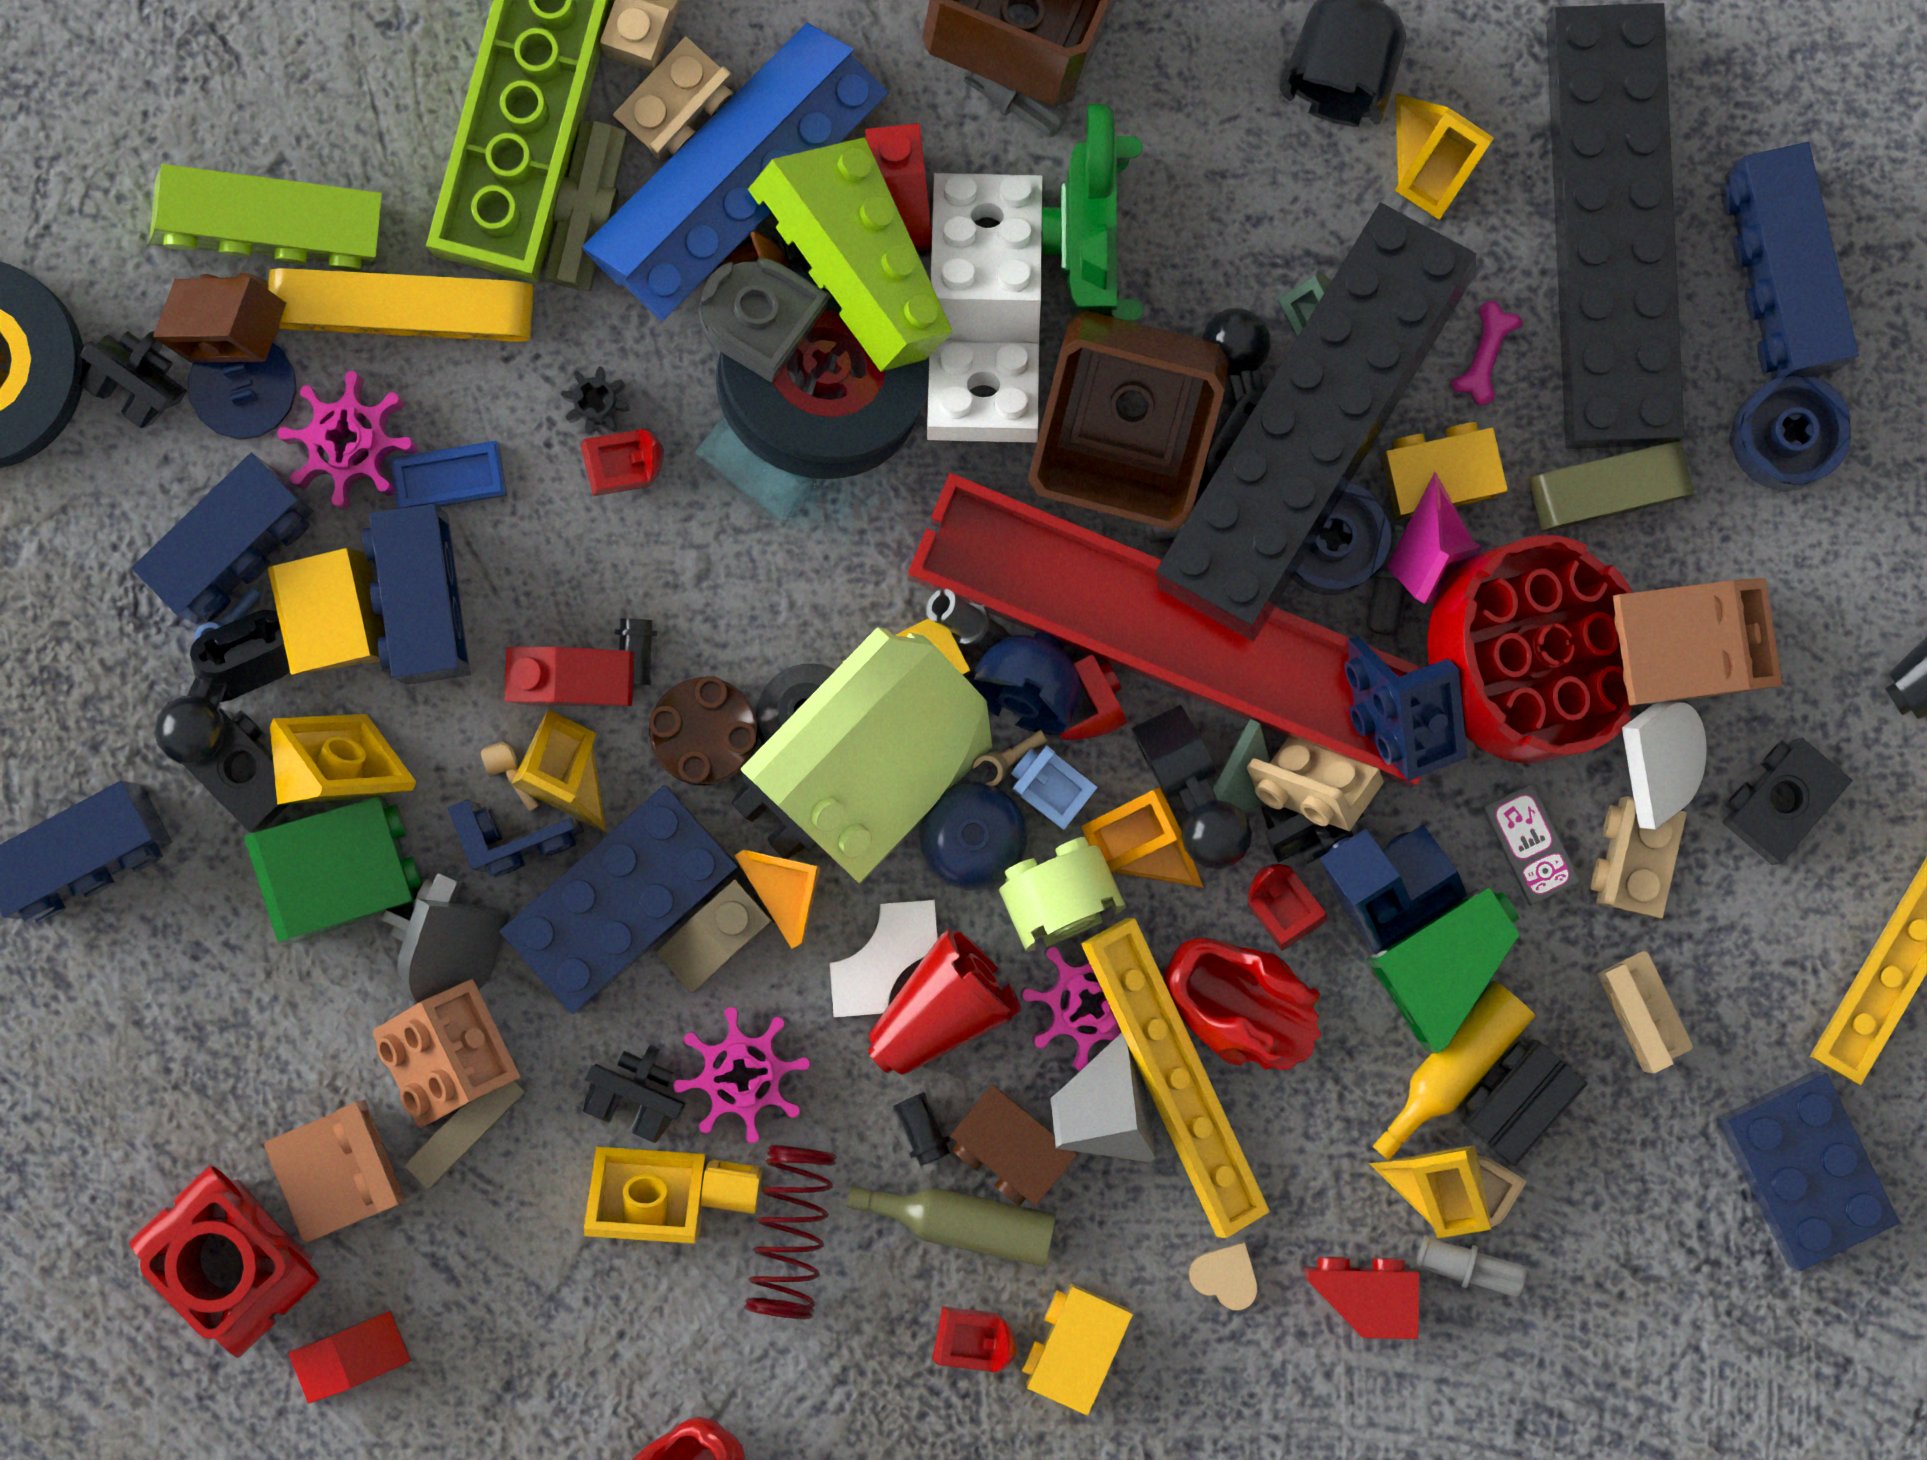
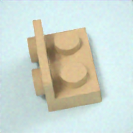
M685 36L612 116L615 121L662 162L670 153L675 155L697 133L693 128L707 113L713 117L732 98L734 94L730 90L734 85L732 73L724 66L720 68Z
M1292 737L1286 739L1270 763L1253 758L1247 766L1255 786V793L1266 805L1275 809L1285 807L1303 814L1317 825L1327 826L1331 824L1347 831L1352 829L1384 783L1378 768Z
M1621 797L1618 807L1610 805L1603 828V837L1610 838L1606 860L1598 858L1591 880V890L1598 892L1596 904L1663 919L1687 812L1679 811L1655 830L1639 828L1634 797Z
M1641 951L1596 973L1643 1072L1654 1074L1674 1064L1672 1059L1692 1049L1693 1046L1647 952Z

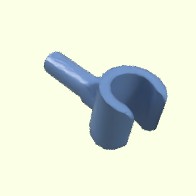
M251 587L220 621L202 624L195 633V640L203 634L210 632L213 628L217 629L242 618L261 595Z

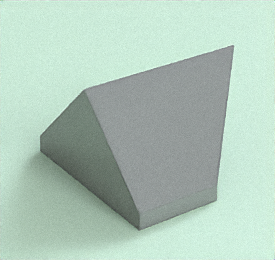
M1121 1033L1051 1097L1056 1149L1151 1162L1156 1158L1150 1106L1137 1064Z

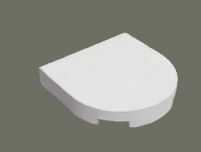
M1668 701L1655 703L1622 727L1639 828L1656 830L1689 804L1701 784L1707 753L1705 730L1696 710L1689 704Z

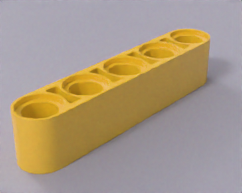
M278 268L269 270L268 290L287 303L279 323V329L526 342L531 340L534 285L509 280Z

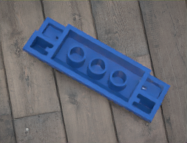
M807 22L581 249L619 287L624 285L657 319L663 322L750 235V232L755 230L772 213L765 202L759 205L748 191V188L769 162L775 158L841 143L889 92L851 55L854 50L852 47Z

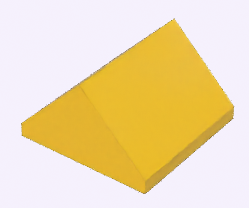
M344 548L268 568L291 675L380 662L378 637H384L386 634L381 615L375 616L373 611L370 583H373L374 579L370 561H367L365 552Z
M367 714L273 718L271 722L270 735L277 805L371 799L378 796L414 790L416 780Z
M596 1146L584 1223V1236L695 1244L700 1239L702 1212L700 1204L705 1170V1154Z

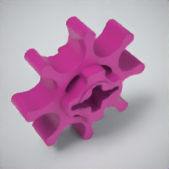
M348 371L345 374V393L335 403H323L316 390L309 385H304L300 389V395L313 406L314 417L312 422L302 430L281 427L277 432L278 437L285 443H305L309 449L307 464L290 475L291 482L301 489H306L315 477L322 474L332 475L335 481V489L331 502L341 510L349 509L350 488L360 478H372L380 492L386 496L393 495L395 486L387 481L381 472L383 459L393 451L414 454L418 449L417 444L409 437L394 439L390 438L386 433L385 425L387 419L392 413L404 407V400L396 393L390 392L380 404L374 407L363 406L360 400V392L364 379L354 371ZM366 418L372 425L371 429L366 427ZM351 431L357 436L356 443H347L344 450L338 446L339 439L348 438ZM324 452H327L329 455V463L323 455Z
M1048 946L1044 950V955L1055 964L1058 970L1056 983L1051 989L1038 992L1024 987L1020 992L1023 1000L1027 1002L1041 1000L1047 1003L1052 1011L1050 1025L1046 1030L1033 1035L1032 1042L1035 1046L1044 1048L1052 1037L1058 1034L1070 1035L1077 1044V1054L1073 1061V1067L1081 1071L1088 1064L1090 1047L1099 1040L1113 1041L1121 1034V1029L1115 1016H1113L1104 993L1101 994L1102 997L1096 1002L1097 1007L1100 1009L1096 1015L1093 1016L1083 1011L1070 1018L1082 1004L1079 994L1083 990L1091 994L1103 992L1098 980H1087L1084 978L1086 973H1094L1088 959L1079 966H1070L1063 961L1056 947ZM1066 990L1065 1004L1061 1008V995ZM1081 1025L1093 1026L1094 1031L1081 1032L1077 1028Z
M728 1007L725 1009L724 1015L729 1024V1033L721 1044L709 1045L704 1043L694 1032L685 1035L684 1043L697 1048L703 1054L705 1068L698 1078L693 1080H676L674 1082V1090L681 1093L690 1088H700L710 1095L712 1110L710 1115L699 1124V1129L703 1133H709L713 1130L714 1124L721 1114L735 1112L745 1120L747 1125L746 1140L749 1143H756L761 1136L756 1126V1115L763 1106L768 1104L777 1105L791 1118L796 1117L800 1113L801 1108L798 1104L787 1101L782 1096L780 1081L782 1076L790 1070H807L811 1062L808 1057H802L793 1062H785L775 1055L772 1041L775 1034L785 1026V1020L782 1017L773 1018L768 1031L763 1036L751 1038L746 1036L739 1028L738 1009L736 1007ZM753 1046L759 1049L766 1056V1059L761 1060L751 1053L749 1047ZM723 1051H726L727 1058L720 1068H716L714 1065L717 1058ZM737 1059H744V1064L747 1068L755 1067L759 1069L765 1067L768 1069V1073L758 1075L749 1081L748 1090H741L739 1082L736 1081L730 1082L727 1080L719 1082L717 1080V1076L725 1075L736 1069ZM765 1081H769L771 1084L769 1090L762 1098H759L757 1095L759 1089ZM720 1089L733 1096L735 1103L723 1098L719 1093Z

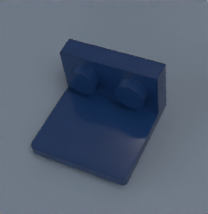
M1359 636L1347 640L1349 661L1345 662L1344 669L1347 680L1353 690L1354 705L1349 708L1350 718L1357 733L1362 737L1367 736L1374 743L1386 764H1393L1410 781L1467 758L1459 669L1448 658L1398 677Z
M469 799L448 807L471 869L480 872L487 871L489 876L494 875L495 878L526 866L522 857L539 850L541 856L549 857L576 846L573 836L584 832L580 821L569 818L497 847L495 842L502 840L503 835L492 809L481 808L479 803Z

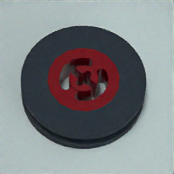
M809 271L797 273L817 285L808 273ZM833 295L828 307L772 383L722 352L719 355L716 371V389L722 412L729 426L741 442L755 455L772 466L791 474L815 479H838L855 476L881 465L892 457L912 432L925 400L929 384L928 358L880 372L840 317L839 313L842 308ZM833 354H835L839 358L832 373L827 370L829 369ZM851 368L853 369V371H854V373H855V375H856V378L851 375V373H850V369H851ZM788 371H790V372H792V373L794 374V376H795V383H794L793 380L790 378V375H789V372H788ZM812 376L819 378L816 381L812 395L807 394Z

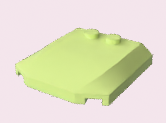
M877 627L740 770L861 884L922 821L940 797L948 789L956 785L973 768L974 762L979 757L985 755L993 747L987 701L924 635L909 633L907 637L897 636L885 628Z

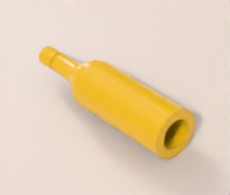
M1493 981L1478 998L1448 1046L1439 1053H1431L1413 1073L1410 1079L1409 1097L1404 1109L1372 1147L1389 1161L1400 1149L1402 1143H1405L1424 1122L1453 1112L1536 1017L1535 1014L1504 986Z

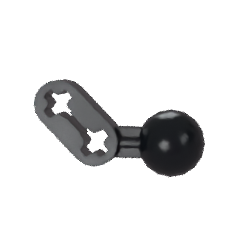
M1228 308L1217 313L1207 323L1202 336L1204 341L1219 344L1229 360L1227 375L1234 398V403L1229 407L1212 436L1202 473L1203 480L1208 484L1221 464L1219 460L1215 459L1216 455L1222 456L1228 453L1249 418L1248 414L1243 412L1244 409L1249 410L1255 407L1265 392L1260 367L1266 361L1271 348L1270 333L1261 318L1254 312L1243 308Z
M261 610L203 634L192 644L190 658L195 679L188 695L168 702L157 715L154 732L157 745L168 758L179 764L198 765L213 758L223 745L226 729L223 716L218 710L220 702L233 700L276 681L290 672L278 614L274 610Z
M1178 705L1132 727L1131 730L1137 745L1167 799L1179 795L1188 813L1183 822L1181 836L1184 849L1191 859L1205 868L1212 869L1230 867L1241 860L1251 843L1252 830L1249 819L1239 807L1228 801L1217 799L1208 781L1218 776L1217 770L1202 738L1183 707Z

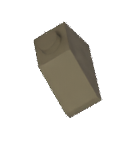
M733 880L674 934L656 954L693 994L774 921L738 880Z

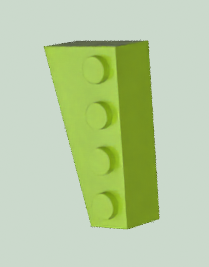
M865 137L772 159L748 188L759 205L765 202L777 218L779 223L775 228L786 243L790 245L794 242L809 262L812 269L808 273L820 290L823 288L827 289L842 308L839 313L840 317L880 372L926 360L953 332Z
M161 164L155 180L149 245H160L178 250L219 251L218 253L233 257H251L252 254L274 256L273 260L288 264H306L307 259L329 261L328 267L332 269L361 271V264L370 265L376 258L382 193Z

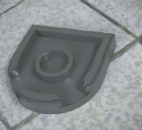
M758 258V262L748 261L736 264L730 262L718 268L706 282L700 302V321L707 338L719 351L772 383L828 307L832 295L823 289L820 290L817 285L773 260Z
M417 899L397 963V973L403 979V985L409 1000L417 1004L472 978L478 990H480L492 970L503 938L499 931L508 923L510 915L499 908Z

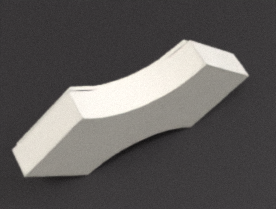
M935 900L880 904L878 925L869 942L853 956L830 963L834 1017L883 1014L890 1005L891 991L898 977L911 964L923 959L938 939Z

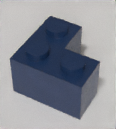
M1424 825L1419 826L1412 832H1405L1396 836L1384 850H1381L1368 830L1364 829L1353 837H1345L1339 840L1327 854L1319 858L1341 907L1375 955L1468 896L1457 869Z

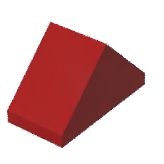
M391 1310L288 1352L308 1404L351 1389L411 1361Z

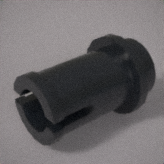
M620 618V629H615L614 634L620 635L619 650L634 652L633 685H651L652 636H657V631H652L653 620Z
M925 1092L893 1106L914 1150L909 1155L911 1159L916 1157L920 1166L950 1154L946 1143L951 1141L949 1136H942L927 1102Z

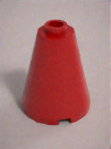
M950 928L939 936L869 1032L868 1036L872 1045L868 1048V1052L873 1061L884 1072L890 1073L894 1070L901 1075H905L1012 1020L1021 1012V1004L1009 983L1000 989L999 982L994 975L998 967L981 948L962 932L957 931L953 934Z

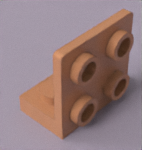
M473 978L417 1003L373 1030V1036L377 1042L378 1055L381 1061L389 1067L400 1089L402 1105L407 1113L414 1118L419 1128L429 1125L465 1104L521 1078Z
M366 1100L357 1101L342 1107L332 1114L281 1134L264 1143L273 1170L304 1242L313 1241L407 1201Z

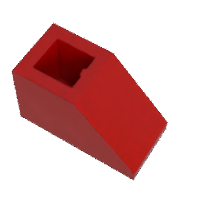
M1317 1257V1267L1304 1266V1278L1362 1338L1418 1339L1419 1272L1413 1268H1405L1406 1259L1372 1258V1268L1350 1267L1351 1258Z

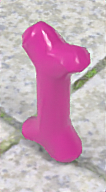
M1494 300L1485 302L1479 307L1478 312L1483 323V332L1471 367L1463 375L1450 381V385L1455 392L1471 394L1473 400L1479 406L1486 405L1495 398V392L1491 384V373L1503 338L1509 332L1523 326V320L1518 314L1504 313L1498 302Z

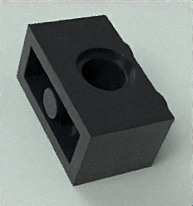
M220 708L219 712L222 714L226 726L222 747L213 758L198 765H183L249 833L264 830L289 804L277 805L273 755L257 740L263 734V731L242 710L234 716L230 711ZM250 753L256 762V772L249 781L238 783L231 773L232 762L238 755Z
M1803 737L1792 740L1788 745L1783 740L1779 741L1760 764L1766 769L1764 774L1753 786L1747 781L1743 783L1725 804V807L1731 812L1722 823L1771 865L1782 864L1853 781ZM1778 783L1788 785L1795 795L1794 806L1786 814L1776 810L1771 803L1772 789Z

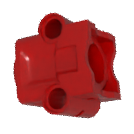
M210 1164L174 1198L175 1206L172 1209L165 1207L129 1241V1245L140 1259V1270L143 1276L200 1336L207 1339L215 1338L230 1354L240 1358L276 1324L274 1316L277 1313L285 1315L320 1281V1277L308 1263L313 1258L270 1216L251 1192L238 1179L231 1181L222 1171ZM211 1233L223 1235L231 1240L242 1254L243 1274L240 1283L233 1291L214 1285L208 1280L202 1270L200 1260L202 1246Z

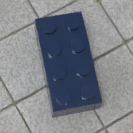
M1804 142L1745 155L1725 175L1726 183L1721 184L1720 191L1724 210L1728 216L1734 214L1738 235L1733 237L1735 259L1739 268L1746 267L1751 288L1745 289L1747 311L1752 321H1759L1763 341L1757 343V353L1761 369L1764 373L1770 372L1772 380L1785 376L1813 377L1836 372L1857 358L1859 353L1810 143Z
M663 785L499 932L570 1013L576 1014L741 868L668 786Z

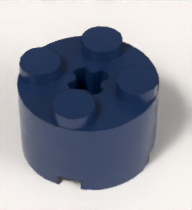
M1785 376L1768 382L1742 403L1734 417L1729 442L1739 466L1752 480L1764 487L1782 492L1798 490L1829 475L1842 463L1851 443L1849 420L1851 417L1845 400L1830 384L1816 377ZM1793 423L1799 428V431L1795 435L1796 440L1789 443L1783 437L1786 432L1784 427Z
M1349 483L1292 578L1299 586L1321 595H1340L1362 586L1382 566L1390 548L1391 527L1381 505L1367 489L1358 484ZM1331 525L1338 527V536L1346 539V544H1340L1335 551L1327 549V541L1320 538V534L1326 533Z

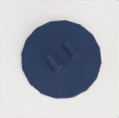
M273 342L265 362H193L188 377L189 400L198 418L217 434L237 440L257 438L277 428L291 411L297 391L294 368L285 352Z

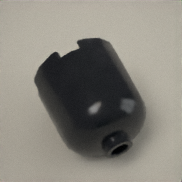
M1317 0L1308 13L1279 89L1288 101H1292L1295 95H1298L1300 98L1311 103L1309 114L1332 123L1359 127L1362 117H1371L1370 120L1373 124H1380L1389 101L1406 42V31L1400 16L1384 3V0Z

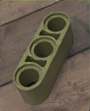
M1681 441L1566 467L1528 479L1541 532L1661 505L1694 495Z

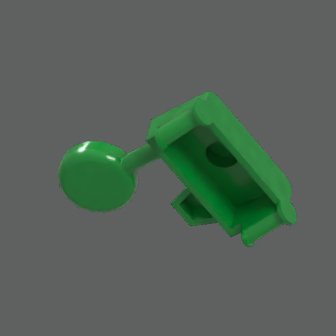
M1105 104L1087 105L1086 143H1077L1072 150L1068 183L1061 186L1060 207H1042V256H1060V276L1063 279H1067L1068 301L1074 316L1088 310L1127 321H1136L1143 314L1142 304L1135 299H1117V173L1126 169L1129 159L1136 158L1141 154L1143 146L1136 137L1119 136L1115 138L1114 113L1111 107Z

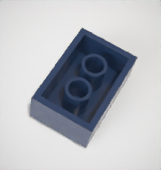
M251 452L136 562L131 569L177 616L195 624H198L203 618L207 622H211L231 603V599L227 595L242 580L246 584H250L269 567L271 562L267 559V556L281 543L285 546L291 545L305 533L310 526L306 519L314 510L269 464Z
M436 504L369 513L371 527L363 528L362 536L367 561H374L377 568L378 582L370 583V595L375 616L381 615L385 625L386 636L378 637V653L382 669H389L392 678L406 685L471 676L448 514Z
M120 780L0 844V912L3 918L23 919L24 923L35 920L36 923H41L66 909L63 900L81 894L85 898L90 897L115 883L111 876L112 874L132 868L133 872H136L163 858L160 849L172 843V840L143 785Z
M1813 1071L1716 1118L1788 1267L1803 1271L1900 1224L1826 1072Z

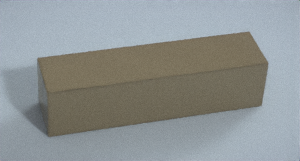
M515 1080L465 1104L415 1153L404 1167L427 1190L433 1188L528 1090L518 1080Z

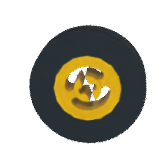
M0 262V332L9 343L12 357L9 376L7 377V373L0 369V386L2 385L0 388V468L20 463L38 454L65 429L73 417L82 395L83 388L79 385L86 363L85 359L80 357L84 346L79 329L64 303L51 290L28 273L10 264ZM0 351V363L7 362L6 357Z

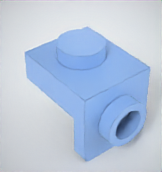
M1047 745L1040 754L1030 748L1011 772V775L1019 780L1012 791L1063 831L1098 788L1057 756L1055 751Z

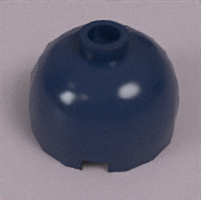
M1035 633L1033 637L1017 635L997 642L983 655L970 682L986 699L989 712L999 717L1001 708H1006L1023 716L1015 726L1032 732L1042 730L1046 735H1059L1064 732L1066 727L1068 728L1076 713L1081 695V678L1074 662L1063 651L1064 646L1059 640L1044 633Z
M981 782L956 784L940 797L922 819L919 828L921 853L930 870L946 884L967 891L989 889L1007 878L1005 870L1022 861L1027 845L1026 821L1017 803L1000 788Z

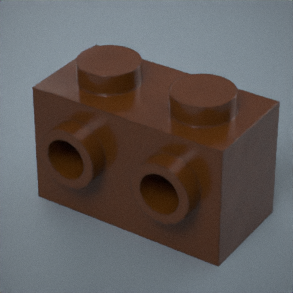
M239 273L237 277L225 278L201 274L199 278L174 279L153 337L188 362H265L272 342L278 333L279 323L287 303L268 290L269 285L265 280L248 273Z
M993 1083L989 1085L950 1133V1136L958 1142L952 1151L976 1171L983 1164L990 1168L1000 1177L994 1186L1018 1206L1025 1199L1036 1206L1078 1155L1075 1151L1056 1149L1055 1135Z

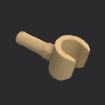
M1039 730L1013 748L1010 747L1004 752L994 750L979 757L974 762L973 769L987 761L993 762L997 767L998 774L995 779L986 784L996 786L1011 775L1012 766L1019 762V759L1023 758L1030 748L1035 750L1046 743L1048 739L1044 732Z
M499 742L484 747L481 751V757L488 776L491 777L506 772L511 783L518 770V762L512 746L505 742ZM513 786L528 811L540 805L537 798Z

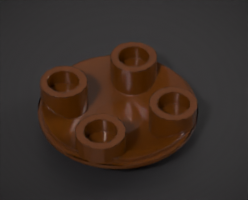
M706 676L683 681L672 687L662 696L649 717V737L651 748L657 761L670 775L688 784L707 786L724 782L741 771L740 769L750 760L754 753L758 739V724L752 705L740 690L717 677Z

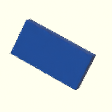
M497 440L389 458L393 484L395 486L397 509L436 504L438 507L507 496L500 448Z

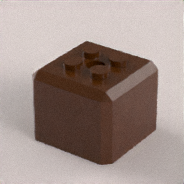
M930 0L922 39L930 55L1056 107L1073 100L1116 0ZM1025 4L1035 11L1037 18L1031 23L1020 24L1010 18L1007 10L1012 5Z
M1088 310L1070 319L1028 476V481L1036 494L1041 497L1172 531L1182 526L1193 510L1225 392L1229 360L1221 346L1216 343ZM1126 391L1140 392L1148 401V409L1142 415L1136 417L1127 416L1118 407V397Z

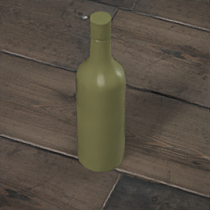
M851 1186L847 1202L848 1208L866 1212L870 1211L871 1213L899 1220L917 1238L923 1241L1041 1267L1046 1265L1056 1218L1055 1213L936 1187H929L914 1194L901 1196L878 1191L873 1192L869 1189Z

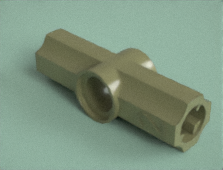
M581 121L569 176H564L557 196L554 213V223L557 224L550 248L548 266L546 267V281L576 290H592L597 264L581 248L616 213L619 195L616 183L627 145V130L598 121Z

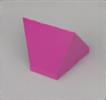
M1434 472L1387 565V568L1417 600L1424 604L1436 601L1440 590L1451 574L1461 564L1479 554L1483 546L1473 541L1436 472Z

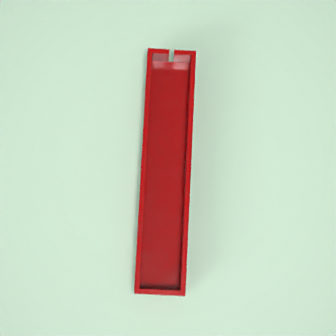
M949 473L931 516V525L941 528L937 536V532L926 528L907 573L908 580L935 591L942 590L945 592V589H949L968 604L974 603L987 609L988 613L1036 633L1050 635L1067 646L1089 655L1093 654L1096 658L1108 661L1113 665L1246 720L1253 719L1260 723L1261 726L1287 737H1292L1378 768L1381 776L1410 788L1418 785L1421 776L1408 781L1393 764L1388 765L1383 761L1374 743L1367 736H1360L1352 724L1349 708L1354 705L1353 690L1347 680L1344 669L1345 662L1349 661L1347 646L1349 637L1275 607L1257 638L1252 642L1159 590L1155 571L1161 563V559L958 475ZM1369 646L1398 677L1422 668Z

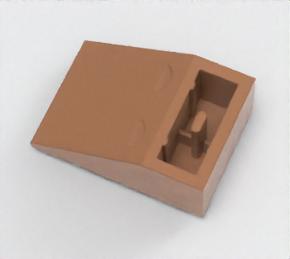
M1766 578L1730 580L1613 596L1615 627L1619 635L1624 668L1623 681L1627 689L1629 706L1732 695L1782 686Z

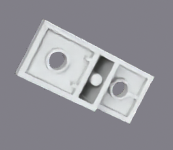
M934 173L931 284L953 332L929 356L927 440L1037 443L1042 175ZM989 217L999 221L1000 224L995 227L984 228L976 225L974 222L980 218ZM986 385L994 388L997 392L989 397H978L973 395L970 390L976 386Z

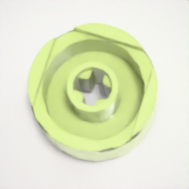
M1085 836L1073 839L1055 849L1057 857L1040 865H1037L1035 858H1032L1005 870L1006 883L1000 887L999 892L1025 951L1035 950V939L1043 937L1048 947L1103 923L1099 912L1110 906L1115 915L1126 908L1098 845L1089 846Z

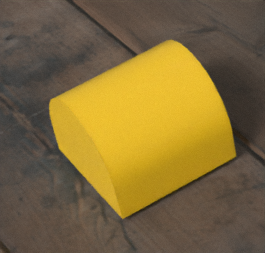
M712 1159L708 1162L705 1169L700 1205L755 1214L763 1169H761V1166Z

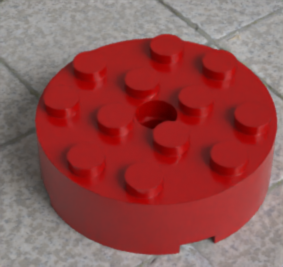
M1556 535L1531 536L1471 557L1461 564L1447 579L1432 609L1427 640L1429 665L1448 658L1459 669L1465 736L1487 753L1510 762L1536 764L1597 749L1615 738L1622 731V727L1632 719L1629 713L1634 705L1629 706L1627 689L1623 681L1624 668L1619 635L1615 627L1613 596L1633 593V591L1613 565L1605 566L1594 555L1586 551L1587 545L1567 537Z

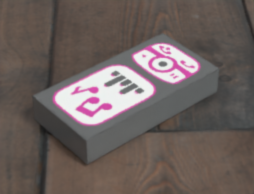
M1533 783L1482 807L1529 905H1533L1581 882Z

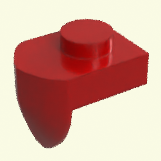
M645 428L586 438L581 444L593 496L649 487L658 476L664 459V448L655 434Z
M1092 654L1074 663L1081 678V686L1096 714L1059 734L1060 737L1065 740L1093 738L1108 734L1127 724L1121 706L1114 693L1122 690L1108 661L1098 665Z
M1272 864L1264 866L1257 871L1248 889V907L1281 951L1327 921L1326 912L1289 865Z
M942 1306L932 1360L937 1365L998 1373L1011 1364L1017 1354V1344L1012 1328L1003 1317L994 1312Z

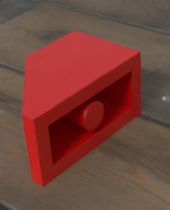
M920 124L865 129L866 141L916 251L932 250V233Z
M506 647L504 702L530 706H632L634 652L570 647Z

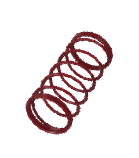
M770 1145L768 1147L770 1151L767 1154L774 1158L766 1160L768 1165L818 1180L827 1185L820 1187H766L761 1190L763 1194L813 1209L823 1215L813 1217H759L757 1221L761 1225L810 1239L818 1243V1245L806 1247H755L752 1250L756 1254L805 1268L814 1274L795 1277L751 1276L748 1280L750 1283L799 1297L810 1304L804 1305L789 1301L753 1297L745 1300L746 1305H744V1308L751 1312L776 1317L811 1319L814 1316L812 1313L815 1311L813 1307L816 1304L811 1297L769 1282L811 1281L820 1276L819 1271L804 1262L771 1252L816 1251L824 1247V1242L812 1234L774 1222L802 1223L825 1220L829 1214L823 1208L779 1193L824 1192L833 1188V1184L827 1178L781 1163H809L833 1166L836 1164L835 1159L837 1156L833 1153L806 1148Z

